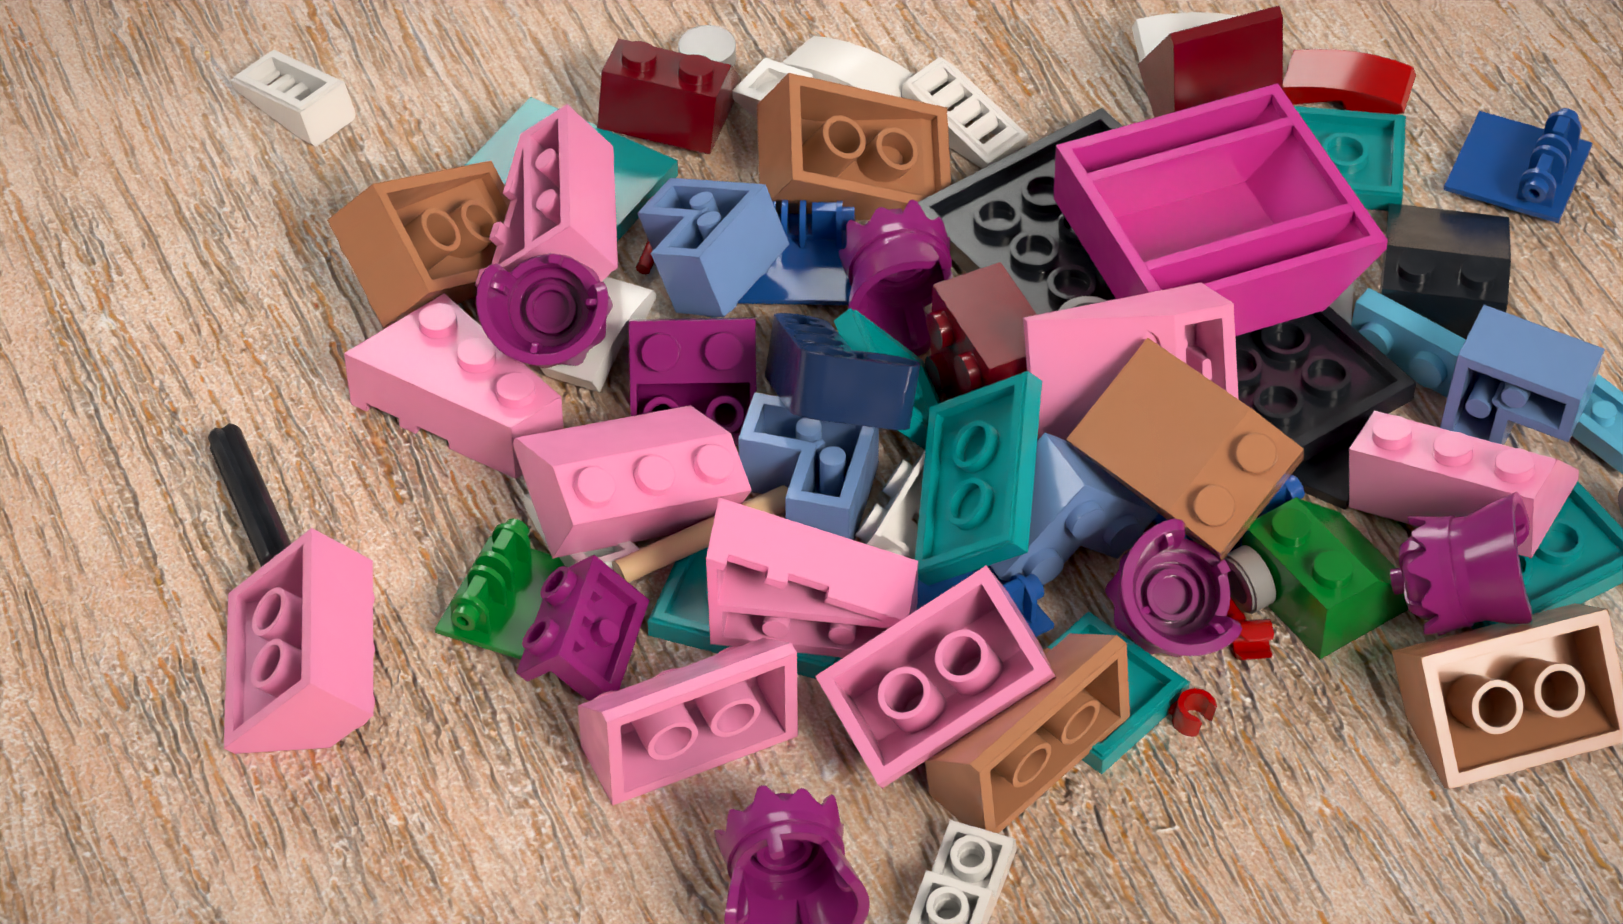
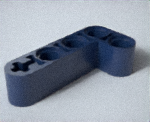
M792 313L774 314L765 378L789 412L800 417L827 422L893 430L910 429L920 369L919 362L894 355L852 350L828 321L820 318Z

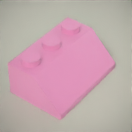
M691 405L516 437L512 443L552 559L579 552L583 553L613 547L628 541L633 543L673 535L715 516L719 498L742 504L752 491L731 433Z
M1378 411L1373 412L1349 448V508L1409 524L1408 516L1443 517L1454 515L1456 518L1467 516L1498 499L1518 492L1524 502L1530 521L1529 535L1518 546V554L1529 558L1533 557L1579 478L1578 469L1558 459Z
M311 528L228 593L224 749L234 754L330 748L353 730L362 727L373 716L375 697L373 695V656L375 652L373 643V605L375 599L373 592V560Z
M986 565L815 677L877 784L884 788L1056 676L1039 641L1010 594Z
M761 638L742 646L728 647L712 657L679 669L665 670L654 678L619 691L602 693L593 700L578 705L581 748L612 805L798 737L797 652L792 643Z

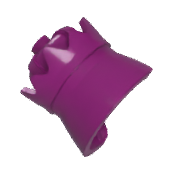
M910 200L903 212L901 208H877L870 221L865 225L849 220L846 225L847 246L845 249L839 250V257L851 285L848 309L857 310L915 355L920 356L931 348L925 307L932 303L933 284L951 279L953 274L951 271L950 236L947 237L943 220L940 217L932 220L929 219L918 202Z
M554 253L527 259L516 266L510 273L499 264L488 266L480 277L476 295L478 317L489 340L501 352L512 359L526 364L537 365L541 368H550L560 364L571 366L582 364L589 350L601 343L605 338L606 319L613 307L605 283L600 282L599 276L592 268L568 255Z
M1518 492L1498 499L1463 517L1456 518L1454 515L1443 517L1408 516L1409 524L1419 526V528L1412 531V536L1400 545V567L1390 570V578L1394 594H1404L1409 611L1421 619L1429 620L1423 625L1424 634L1437 633V636H1441L1460 628L1472 627L1474 623L1485 620L1505 624H1528L1532 621L1531 606L1526 593L1518 554V546L1529 535L1530 521L1524 502Z
M1180 519L1166 520L1145 532L1136 541L1132 549L1122 556L1119 569L1106 585L1105 593L1114 605V624L1116 628L1130 636L1136 645L1149 654L1163 653L1173 657L1207 655L1219 651L1234 642L1242 630L1239 622L1227 617L1230 605V585L1226 573L1231 572L1225 559L1219 561L1204 546L1184 539L1185 523Z
M761 785L757 788L754 801L743 811L731 809L728 812L726 832L724 830H714L718 847L731 879L724 924H864L869 913V895L854 868L845 858L843 842L844 824H841L837 801L834 795L831 794L824 798L821 804L804 788H799L794 794H776L774 790Z

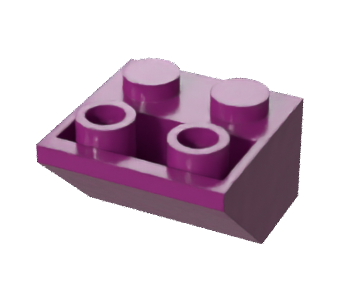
M756 317L631 319L629 321L631 416L691 405L730 432L735 446H738V438L754 392L757 393Z

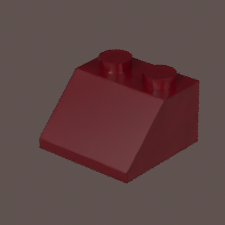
M1280 5L1170 33L1138 64L1154 118L1277 83L1282 89L1283 15Z
M618 38L601 73L597 128L710 155L735 102L732 90L741 82V78L731 64L714 61L703 55H688L654 47L643 41H628Z

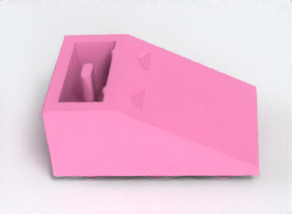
M1203 283L1023 318L1027 371L1042 380L1037 441L1044 433L1066 440L1147 338L1239 399L1234 303Z

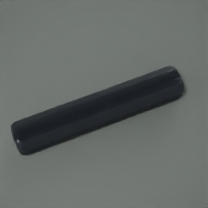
M229 423L223 428L211 430L208 435L210 450L262 567L292 543L241 428Z

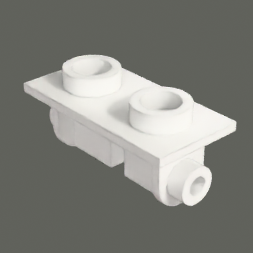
M925 450L913 465L903 459L890 476L882 492L891 497L887 506L883 508L876 503L855 534V536L864 541V544L915 560L918 524L911 519L919 520Z

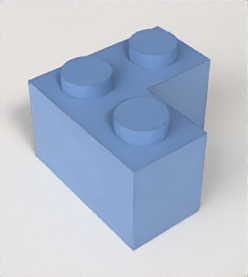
M670 178L637 213L653 249L651 255L676 313L703 315L710 318L725 317L737 306L738 301L753 284L770 269L771 264L789 245L766 184Z
M1483 305L1458 354L1440 428L1505 445L1514 424L1517 423L1569 442L1592 394L1605 349Z
M754 392L738 438L739 457L749 481L751 492L764 494L785 485L788 488L785 497L786 519L855 541V534L859 529L878 469L879 428L800 417L789 412L778 396Z
M1044 433L1037 441L1028 553L990 566L1002 580L1010 582V577L1017 573H1021L1025 577L1035 574L1044 586L1060 574L1064 563L1080 546L1118 559L1124 551L1134 546L1136 541L1143 535L1146 527L1159 513L1066 440Z

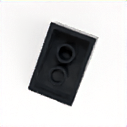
M1389 203L1385 234L1388 243L1387 249L1383 253L1380 294L1464 339H1467L1483 305L1506 312L1511 266L1509 217Z

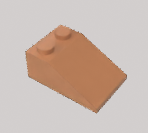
M788 73L757 104L759 184H766L772 201H776L777 214H781L782 199L788 200L789 214H800V200L807 201V214H812V202H837V200H843V207H855V220H870L875 210L879 207L886 209L901 208L903 212L910 200L919 202L951 185L947 107Z
M492 161L374 183L327 220L339 242L342 253L348 259L371 308L375 311L383 328L389 327L442 294H446L456 304L476 297L477 287L475 283L479 270L487 268L492 264L497 247L489 240L493 224L500 221L504 224L511 201L503 194L505 185Z
M1149 338L1144 341L1066 439L1068 443L1167 520H1183L1185 523V534L1207 548L1219 561L1227 556L1304 457V449L1256 411Z

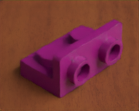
M592 555L570 567L562 566L557 568L544 582L540 591V596L543 599L534 623L527 630L523 638L522 647L524 652L516 671L527 682L551 671L588 701L605 692L619 691L649 603L647 597L597 556Z

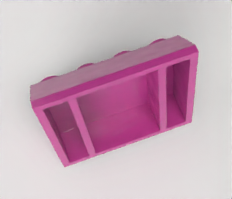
M1278 83L1056 145L1054 200L1116 299L1203 283L1234 303L1235 336L1325 310L1387 249V238Z

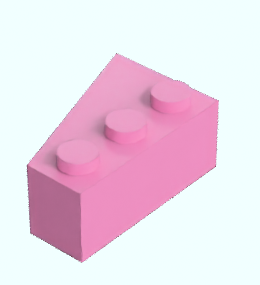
M566 104L520 134L503 194L511 200L504 224L501 221L494 223L489 240L497 246L492 264H499L510 273L520 263L532 257L549 253L568 255L592 268L599 276L601 282L618 268L613 145ZM486 268L479 270L478 277L475 283V286L477 288L480 277Z
M446 294L440 295L344 353L351 405L366 412L373 406L399 418L400 427L415 434L421 428L448 440L449 449L515 479L523 475L512 444L516 437L564 429L561 396L524 363L514 360L501 352L489 340L482 326Z
M718 499L706 556L710 644L742 646L761 638H768L792 643L797 653L844 658L917 610V560L726 499Z

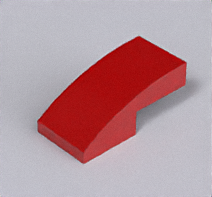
M1338 49L1294 50L1283 79L1282 90L1293 105L1343 101L1345 110L1404 114L1416 73L1411 65L1378 55Z

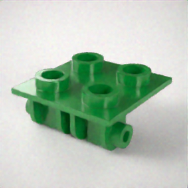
M508 519L506 523L498 524L435 627V633L521 660L524 652L522 647L523 638L527 630L534 623L543 599L540 596L541 588L549 575L557 568L565 566L559 557L552 559L551 554L532 549L528 537L530 530L522 521Z

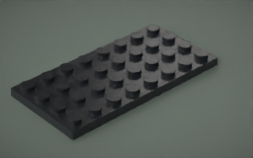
M1103 108L918 202L929 219L932 220L940 217L943 220L947 237L950 236L952 260L966 273L1001 262L1037 315L1058 311L1065 302L1076 297L1093 296L1106 301L1116 299L1054 200L1056 145L1123 127ZM1330 306L1320 312L1235 336L1239 400L1304 449V457L1300 464L1363 429L1374 411L1389 414L1414 399L1416 382Z

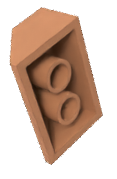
M1574 603L1532 614V621L1528 624L1497 623L1392 651L1405 716L1439 780L1446 789L1464 786L1623 743V680L1609 612L1606 608Z
M1070 633L1054 648L1043 649L1056 677L926 760L929 795L963 824L999 834L1087 756L1096 743H1101L1130 717L1127 643L1117 635Z

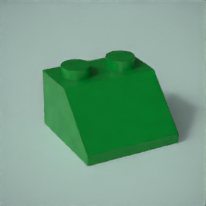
M1294 498L1255 519L1243 534L1242 545L1251 547L1260 555L1274 580L1276 599L1268 607L1319 660L1409 610L1404 594L1395 595L1392 589L1390 570L1396 567L1338 511Z

